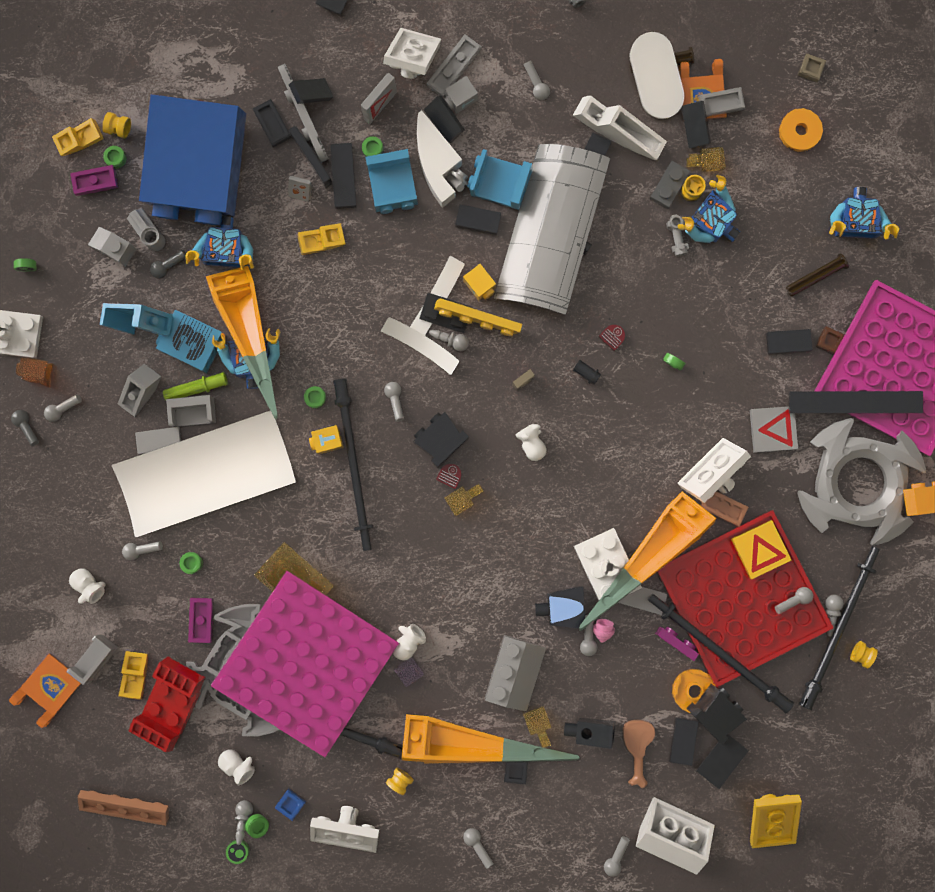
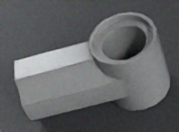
M143 208L135 209L129 213L127 220L137 232L141 241L152 251L162 250L165 246V238L158 231ZM157 235L156 240L149 243L150 238Z

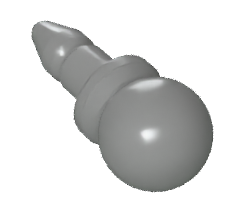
M439 330L429 331V334L434 338L448 342V346H453L457 351H464L469 346V340L463 334L456 335L452 332L450 335Z
M830 595L825 602L827 607L825 612L829 615L828 618L834 627L827 631L830 637L836 628V616H841L840 610L844 605L842 598L838 595Z
M247 800L240 801L235 809L237 814L235 820L239 821L236 832L237 845L242 843L245 836L246 821L253 813V805Z

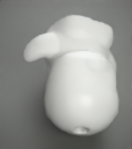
M531 424L516 434V437L523 442L522 448L527 457L532 461L542 459L547 451L545 444L538 437L541 430H539L540 426L537 424Z
M86 569L75 570L69 578L71 587L82 594L78 599L79 604L86 601L90 604L96 603L104 595L106 584L104 582H96L92 574Z
M411 624L409 627H399V631L403 636L396 640L399 644L393 652V655L399 660H409L417 650V645H422L426 642L425 633L415 624Z
M226 750L219 756L218 766L228 776H233L237 785L244 784L254 774L255 768L251 766V757L243 761L235 750Z

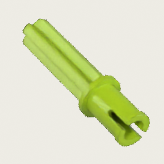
M225 372L209 377L202 376V379L164 389L163 397L166 400L183 398L203 391L208 393L210 389L228 385V380Z

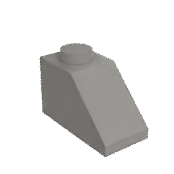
M101 227L97 229L88 244L125 267L136 251V248L131 243Z
M145 364L140 366L128 376L118 405L135 417L156 391L161 376Z

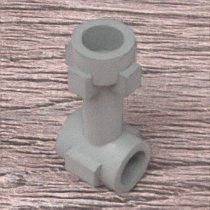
M677 214L672 215L666 223L667 228L673 232L675 246L671 248L672 253L675 252L676 257L688 254L687 250L689 249L688 243L684 244L681 230L678 229V224H684V220Z

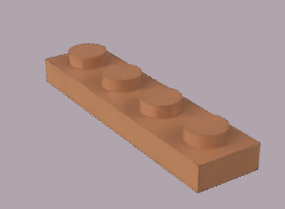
M80 790L78 795L80 811L164 826L167 825L169 819L168 805L159 802H145L137 798H123L118 795H106L96 791Z

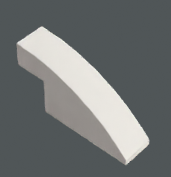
M592 96L583 97L573 114L575 118L606 138L653 160L658 159L667 142L620 105L607 108Z
M421 110L417 118V143L421 168L431 192L443 208L456 198L454 189L445 179L448 175L452 174V169L456 171L462 166V159Z

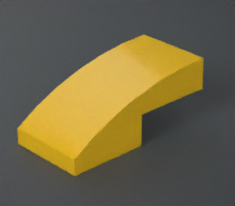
M92 118L75 128L69 126L52 136L61 156L75 153L104 139L96 120Z
M341 223L321 226L317 230L298 232L297 234L301 255L326 251L345 245Z
M125 652L119 697L142 700L148 654Z

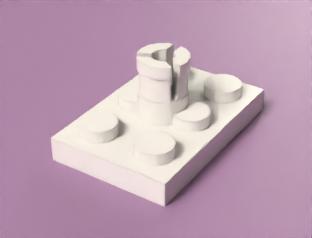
M400 28L384 55L383 64L389 65L394 69L401 68V75L405 78L413 79L417 75H425L440 47L441 39Z
M0 310V354L37 359L43 316Z
M722 438L678 482V485L705 503L717 490L724 494L727 493L725 487L729 492L734 488L735 482L730 477L751 456L743 448Z
M614 528L574 546L598 600L601 599L629 561ZM641 585L634 589L632 592L641 589Z
M342 806L338 822L331 821V819L322 816L312 818L310 839L314 842L376 853L379 830L367 824L362 825V827L356 826L358 809H353L351 806Z

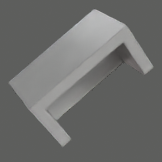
M210 395L166 399L168 425L171 427L216 423L214 397Z
M102 634L95 635L92 638L94 642L75 666L70 667L66 671L82 685L91 683L118 649L115 644Z

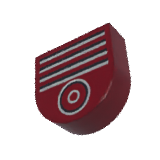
M610 325L599 335V338L615 351L624 341L625 332L619 325Z
M447 464L442 467L436 480L456 489L461 479V470L455 464Z

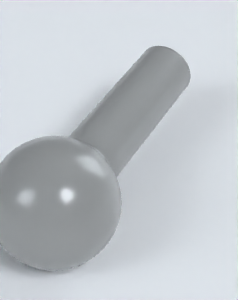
M528 61L523 65L534 85V97L538 100H545L550 94V89L547 84L541 82L532 61Z
M389 382L384 388V393L391 399L395 420L399 422L404 420L399 400L401 387L396 382Z
M76 394L59 405L47 406L44 410V417L50 422L58 421L64 411L82 401L81 397Z
M161 542L140 546L128 543L123 547L122 554L127 560H135L140 554L162 550L163 545Z
M807 587L799 588L795 596L775 606L776 612L781 614L799 603L809 604L813 600V592Z
M593 622L584 629V640L580 644V650L585 656H593L598 648L593 640Z
M475 828L467 829L463 835L464 842L468 846H473L486 869L491 867L494 863L480 842V832Z
M622 836L613 857L604 863V871L607 875L614 877L621 872L620 861L630 842L629 838Z

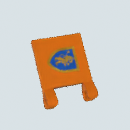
M722 59L714 60L712 63L713 75L689 77V63H680L678 71L684 90L683 105L698 102L699 95L724 90ZM727 114L709 116L707 119L726 118Z
M49 653L20 689L12 695L9 702L15 706L21 704L26 695L31 697L46 710L36 722L40 728L48 726L53 717L81 683L66 672L69 668Z

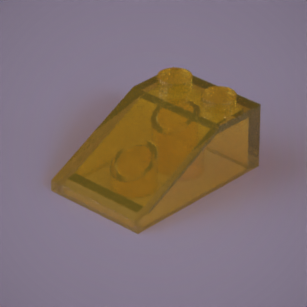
M285 542L280 545L254 574L272 592L286 571L297 576L324 595L334 587L333 582Z

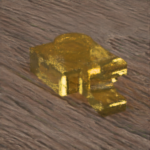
M723 147L703 148L700 154H690L689 158L686 159L687 168L702 166L703 172L724 170L726 166Z
M480 484L467 492L462 486L444 498L454 515L457 516L472 507L474 504L471 499L484 491Z
M544 706L524 713L523 716L530 735L538 734L542 748L550 746L551 744L545 730L551 728Z

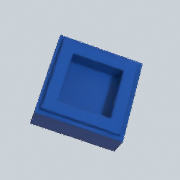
M288 788L275 806V809L293 821L306 801Z

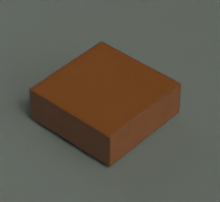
M825 326L816 347L834 355L845 334Z

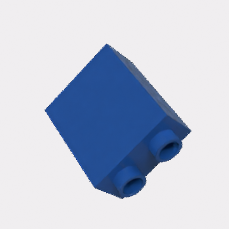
M150 95L139 201L153 206V217L178 220L179 209L196 211L194 222L221 226L222 215L235 217L247 114L239 106Z

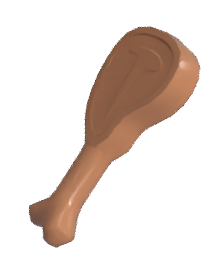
M631 720L626 722L623 727L625 746L634 757V776L628 783L631 786L639 785L641 788H645L648 784L643 776L645 750L655 737L653 725L644 720Z

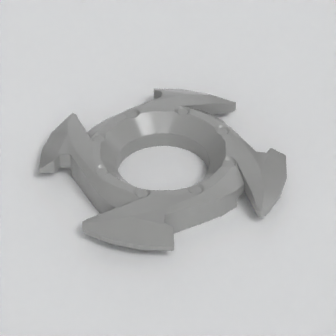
M848 418L831 424L810 441L815 447L822 446L825 449L822 453L815 481L817 497L800 490L797 494L807 518L821 533L829 528L827 522L830 519L863 527L878 526L870 541V545L876 546L899 536L913 523L910 517H903L901 515L904 503L903 490H906L908 485L907 466L921 473H926L927 470L917 446L903 431L896 436L897 443L895 445L864 437L847 438L854 423V419ZM862 457L872 460L880 467L884 476V487L881 495L874 502L865 506H856L847 502L842 497L838 489V475L847 462Z
M243 604L216 614L214 616L216 621L233 627L226 630L217 640L202 666H198L196 661H186V666L189 669L205 676L200 695L195 704L196 708L200 709L203 706L209 691L211 693L210 696L217 703L243 719L248 720L247 725L243 727L242 736H262L274 733L279 729L211 687V684L256 618V615L260 612L261 604Z

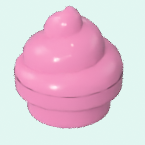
M598 619L596 624L593 625V633L601 643L610 639L615 633L614 623L607 619Z

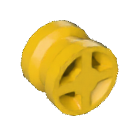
M859 641L852 650L850 660L860 662L863 667L868 669L874 663L878 650L873 647L869 648L866 646V643Z
M396 767L393 777L388 778L386 784L395 792L404 795L406 787L412 784L414 779L408 773Z

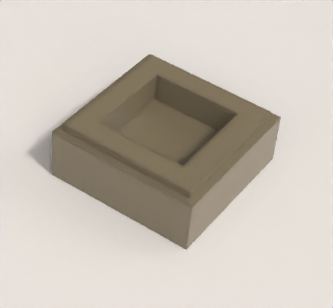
M806 53L798 76L818 82L826 60Z
M530 369L513 381L512 385L516 391L520 390L531 382L535 375Z

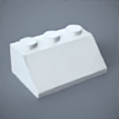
M654 797L640 826L636 847L694 874H698L708 862L715 825Z

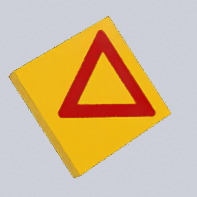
M772 520L731 539L750 579L791 561Z

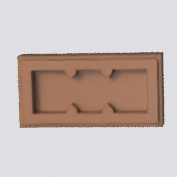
M715 492L705 503L701 502L700 504L710 514L737 527H740L748 510V506L718 492Z

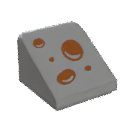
M289 176V197L306 202L309 201L313 189L310 180Z

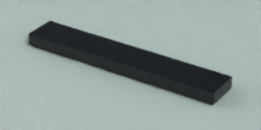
M790 391L789 413H923V391Z

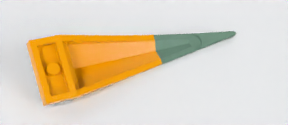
M244 266L243 270L240 267L206 276L213 301L274 418L277 419L278 415L255 286L249 267Z
M682 491L666 507L625 567L581 623L579 631L591 624L699 540L715 523L716 518Z
M406 714L402 760L429 764L568 761L580 758L578 755L498 737L429 716Z

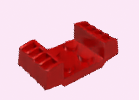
M170 657L163 659L156 667L152 677L157 681L142 714L133 718L129 728V732L166 753L173 750L179 736L182 734L205 680V676L198 674L196 671L189 669Z

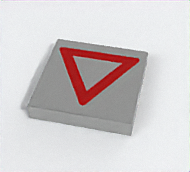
M390 73L384 76L361 104L364 120L368 124L373 122L397 93L395 77Z
M789 406L750 410L753 453L798 449L795 413H789Z

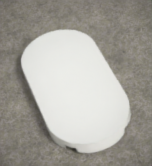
M657 32L645 33L639 36L633 43L630 51V62L644 110L655 118L666 119L675 115L681 109L684 102V90L670 41L664 35Z

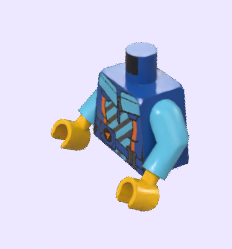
M716 175L718 183L713 180L709 182L711 187L716 188V191L713 190L692 218L682 217L685 225L678 224V229L685 230L695 242L716 243L722 234L733 242L741 232L731 225L737 214L732 198L725 186L726 178Z
M855 187L853 198H847L844 202L838 204L830 216L831 229L829 234H833L836 231L835 236L876 239L882 232H884V239H889L890 234L894 238L898 236L899 227L890 222L877 199H867L866 187Z
M223 216L220 228L210 227L194 248L186 253V264L194 260L195 266H199V259L201 258V262L208 266L241 267V270H243V267L249 264L250 268L253 269V247L247 236L243 235L239 229H233L234 218Z
M269 328L266 332V338H264L269 370L274 369L280 357L278 338L281 332L279 329L276 330V336H272ZM221 333L222 341L220 342L216 341L213 335L212 344L217 347L221 361L230 373L235 374L238 378H246L247 389H257L258 386L235 342L227 341L226 345L225 334Z

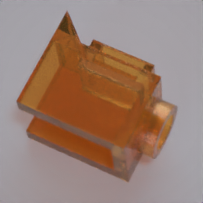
M21 357L16 367V374L22 377L24 381L41 383L50 388L54 364L44 360Z

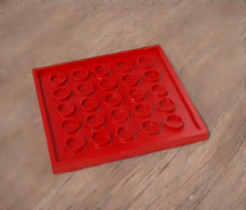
M773 510L680 555L657 572L672 603L676 604L675 609L677 613L748 670H752L834 628ZM772 520L791 561L750 579L731 539ZM807 587L811 589L813 600L809 604L799 603L781 614L776 612L775 606L795 596L799 588ZM688 633L716 688L741 675Z

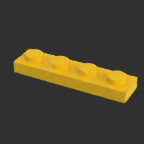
M441 298L436 301L434 310L439 311V314L442 316L460 317L459 320L461 322L472 324L473 321L479 323L483 329L492 330L495 328L501 330L500 333L506 336L518 334L522 328L521 323Z

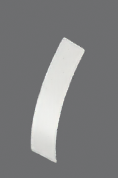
M449 256L431 293L447 298L464 267V263ZM421 308L410 327L425 336L432 323L419 319L422 311Z
M389 317L381 329V332L419 351L450 375L459 363L457 358L440 345Z

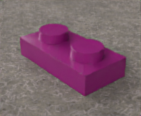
M113 165L70 173L73 191L76 196L118 188L115 167Z
M190 598L188 642H212L214 598Z
M668 626L666 629L659 627L655 632L658 637L689 659L695 661L699 655L694 651L695 645L686 639L684 642L676 638L678 633Z

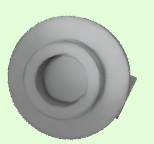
M452 169V174L448 175L446 180L458 192H461L464 189V185H468L466 180L468 176L460 169L457 171Z

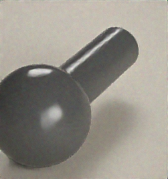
M181 250L163 262H153L150 266V273L156 278L164 277L167 269L186 258V252Z
M24 410L15 411L11 416L12 423L21 428L31 446L37 445L39 441L28 424V413Z

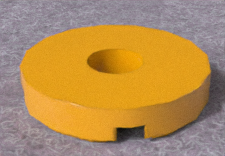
M804 108L794 109L783 118L779 127V135L783 144L797 152L812 149L819 142L823 133L822 122L818 115ZM796 126H803L806 134L799 135L796 132Z
M689 669L676 677L673 683L672 694L675 702L681 709L690 713L686 708L692 702L696 704L709 685L713 684L710 675L700 669ZM693 685L700 687V694L697 697L689 695V689Z

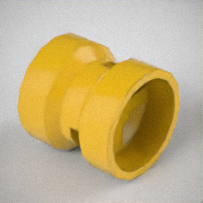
M107 112L103 120V132L110 135L114 133L118 137L126 139L131 130V119L126 116L118 117L115 113Z
M699 175L689 176L681 187L683 198L687 201L699 199L706 187L704 179Z

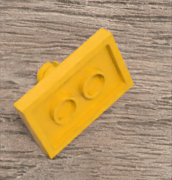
M767 794L760 799H754L750 835L752 848L796 844L802 804L800 795L776 797L773 794Z

